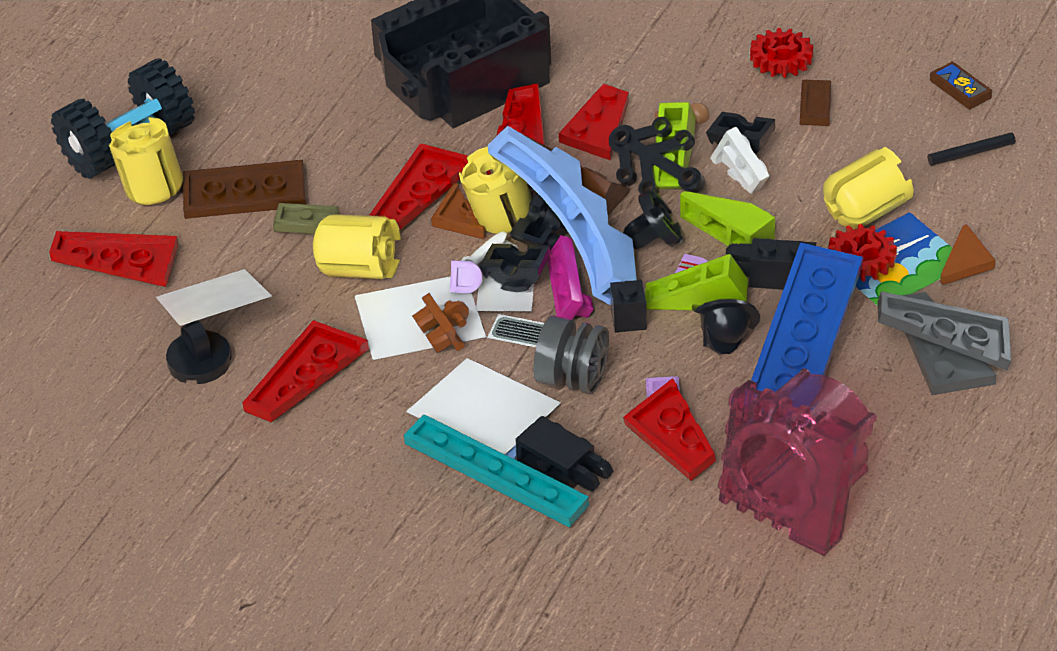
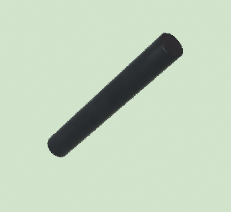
M1011 132L928 154L927 158L929 164L933 166L1015 144L1016 140Z

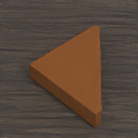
M454 183L431 218L432 227L484 239L486 237L484 226L478 223L469 201L464 198L459 185Z
M967 224L962 226L942 270L940 278L942 285L995 268L996 260Z

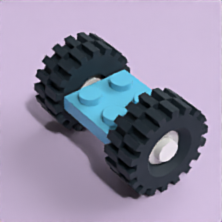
M158 58L131 71L128 75L130 77L128 78V84L130 85L128 89L129 93L133 95L131 99L137 107L105 123L106 120L103 116L100 117L99 110L96 107L92 108L91 102L85 101L83 98L52 113L51 124L54 126L52 131L57 136L55 140L61 146L62 154L67 156L68 163L71 166L74 165L77 173L81 172L82 177L91 179L115 166L109 147L112 141L110 134L116 128L129 121L134 126L141 123H150L148 117L161 119L166 123L169 135L193 123L192 121L195 119L193 116L195 108L191 106L193 100L188 96L189 90L187 86H183L181 76L175 74L176 70L173 66L169 67L167 61H162L161 58Z

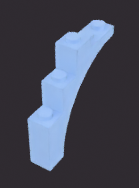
M509 126L503 129L488 144V153L524 179L555 212L573 238L583 258L590 278L593 296L611 305L610 283L637 280L632 238L608 225L606 199L582 186L579 160L557 147L549 151Z

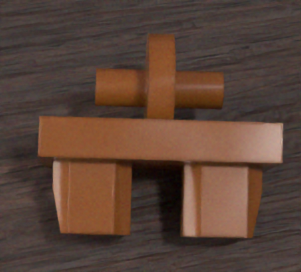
M430 293L423 296L422 300L426 306L412 315L423 333L437 324L439 325L425 335L434 350L438 353L451 344L457 351L465 347L454 327L458 326L461 328L466 325V319L469 316L467 305L462 301L452 302L449 300L444 304L445 308L442 311Z

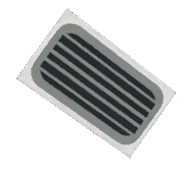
M498 314L487 338L536 347L544 323Z

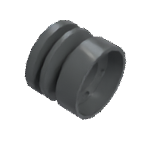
M554 315L549 316L541 329L534 355L533 372L536 382L559 387L566 379L569 390L576 391L580 388L582 393L593 394L602 379L607 363L609 349V331L607 327L598 325L593 328L590 323H582L576 331L574 320Z

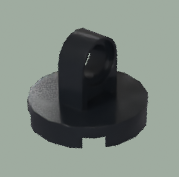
M650 189L638 196V201L644 213L631 221L623 231V234L632 238L633 248H642L659 236L670 247H674L682 242L684 234L678 222L673 223L669 215L672 211L664 200L654 190L650 191Z
M196 320L181 327V336L173 340L167 349L166 362L171 375L178 381L186 383L185 379L197 380V384H205L218 379L228 370L227 364L231 360L232 355L226 338L219 333L205 330L203 325Z

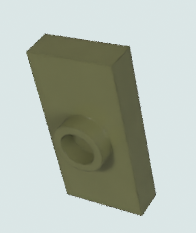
M279 203L273 222L274 232L315 234L319 223L324 217L333 214L340 215L339 206Z

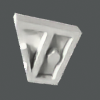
M737 127L726 131L710 159L715 164L723 162L730 168L727 170V174L732 179L738 181L750 194L761 190L770 176L765 164L757 158L750 147L748 139L739 132Z

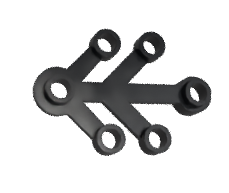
M658 117L653 121L652 125L636 130L629 125L618 126L609 136V146L615 153L619 154L620 168L616 173L617 179L624 186H631L635 183L637 174L632 169L631 153L633 152L640 157L642 182L638 187L640 194L644 193L649 186H653L652 190L657 194L659 193V187L655 183L654 166L678 179V184L683 191L699 193L705 186V178L700 171L693 167L684 169L663 156V154L677 150H690L695 144L692 134L688 130H680L672 139L646 146L639 141L655 136L663 138L670 135L672 124L666 117ZM662 124H666L664 129L658 130ZM688 137V140L681 144V140ZM630 172V176L626 179H623V176L626 173ZM693 175V178L690 181L686 182V180Z

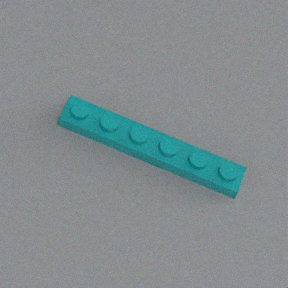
M425 414L404 434V443L569 528L589 507V496Z

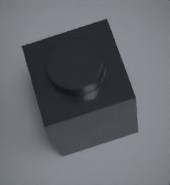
M642 280L610 283L611 314L614 332L647 330L646 298Z

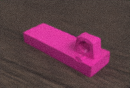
M560 235L551 249L547 260L556 315L567 319H573L574 316L588 318L594 308L591 296L580 291L581 286L572 238Z

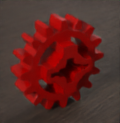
M777 28L776 32L773 33L770 30H766L765 36L758 34L756 40L751 41L750 61H753L754 68L760 67V73L762 74L769 71L771 72V77L776 76L777 73H780L783 78H786L787 73L797 76L798 70L806 71L807 65L812 64L813 44H810L809 37L803 38L802 32L794 34L790 28L786 32H782L781 28Z
M862 224L858 225V229H853L848 225L846 226L845 233L837 230L835 237H830L828 249L863 257V265L859 274L861 281H865L866 276H871L877 280L879 272L887 275L889 268H894L897 246L894 245V238H886L885 230L875 232V226L873 225L869 229L864 228Z

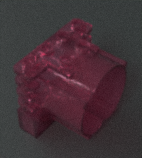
M806 368L798 372L775 393L769 388H765L761 392L756 389V382L747 380L740 387H736L732 391L728 400V405L731 407L729 420L725 426V434H727L726 446L721 456L723 470L718 482V488L720 489L719 502L728 504L732 500L737 503L736 509L745 513L750 509L754 511V519L760 522L766 517L771 519V526L776 530H780L783 526L789 528L788 539L825 556L843 539L850 489L869 470L866 465L868 448L865 441L872 434L873 423L877 420V416L873 412L869 413L859 397L847 386L827 376L810 374Z

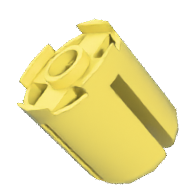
M148 117L150 123H141L134 126L129 121L116 128L110 134L112 141L109 147L126 196L133 202L141 205H155L170 199V196H174L181 189L183 175L166 123L161 119Z
M488 147L478 149L467 157L468 163L463 168L462 174L459 172L462 186L475 218H477L480 225L484 226L485 231L494 234L504 231L509 234L512 228L502 201L507 210L511 211L515 223H517L520 217L525 218L528 214L529 204L533 199L530 189L524 179L507 165L490 155ZM490 170L491 174L487 175L486 171Z
M883 147L880 150L875 149L826 179L823 185L824 201L828 211L835 220L838 219L840 225L845 228L849 225L853 229H858L859 224L866 227L913 198L912 180L905 181L902 172L897 164L901 163V160L893 151L887 147Z
M333 214L324 217L315 231L312 243L314 258L320 272L329 277L392 278L397 271L400 259H394L395 240H401L399 226L395 219H388L386 216Z

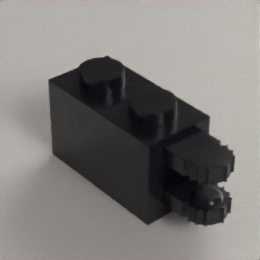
M753 238L752 244H729L726 248V254H731L745 276L750 277L749 287L783 290L800 243L816 246L817 242Z
M542 415L515 438L517 461L571 488L580 485L594 492L600 485L597 476L608 479L614 472L611 464L606 459L604 460L601 456L594 453V445L588 440L576 436L564 429L559 423L552 422Z

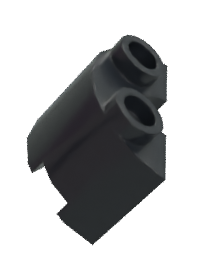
M721 112L706 131V134L711 144L714 141L719 144L726 131L737 127L739 132L748 139L752 151L756 154L774 132L775 119L756 117L754 122L750 123L741 114Z
M536 193L529 204L527 216L525 218L520 217L510 235L512 239L528 245H550L551 251L560 235L564 236L567 229L546 201Z
M492 243L479 267L485 278H488L490 275L495 281L502 284L500 289L510 292L527 291L538 280L550 256V245H529L527 251L521 252L512 244Z

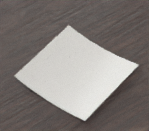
M483 275L482 283L478 288L475 311L532 310L534 284L527 291L510 292L500 289L502 284L495 281L490 275L488 278H485Z

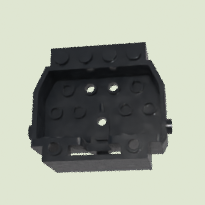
M414 0L371 19L374 55L381 62L386 87L422 119L432 121L441 117L454 129L505 105L509 89L537 83L539 88L550 83L551 44L549 16L543 11L534 13L520 0Z

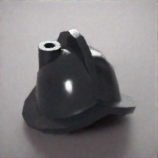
M718 299L706 302L701 306L692 305V310L701 316L703 347H711L719 355L730 354L736 350L746 335L748 328L754 329L760 322L759 311L754 305L746 301Z

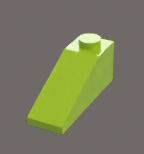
M689 102L659 103L658 117H666L672 124V132L667 137L656 136V143L674 138L680 130H688L694 137L696 116ZM662 124L658 130L664 129L666 124ZM688 137L683 138L681 144L685 143ZM693 147L687 151L677 150L663 154V156L685 169L688 168ZM654 166L655 183L659 189H682L678 184V179Z
M687 191L680 194V217L727 246L732 243L752 244L753 238L775 239V217L752 203Z
M731 254L646 283V309L692 310L693 304L701 306L706 302L718 299L746 301L748 278Z

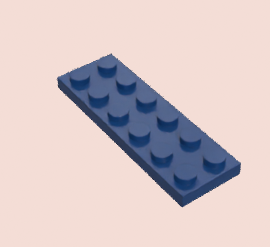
M800 243L744 398V408L809 424L863 265V257Z

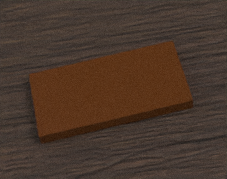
M303 160L183 171V212L185 219L277 210L279 203L306 204Z

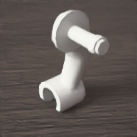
M499 232L487 240L471 256H465L460 261H471L478 265L483 261L492 243H512L505 239L507 236L506 232Z

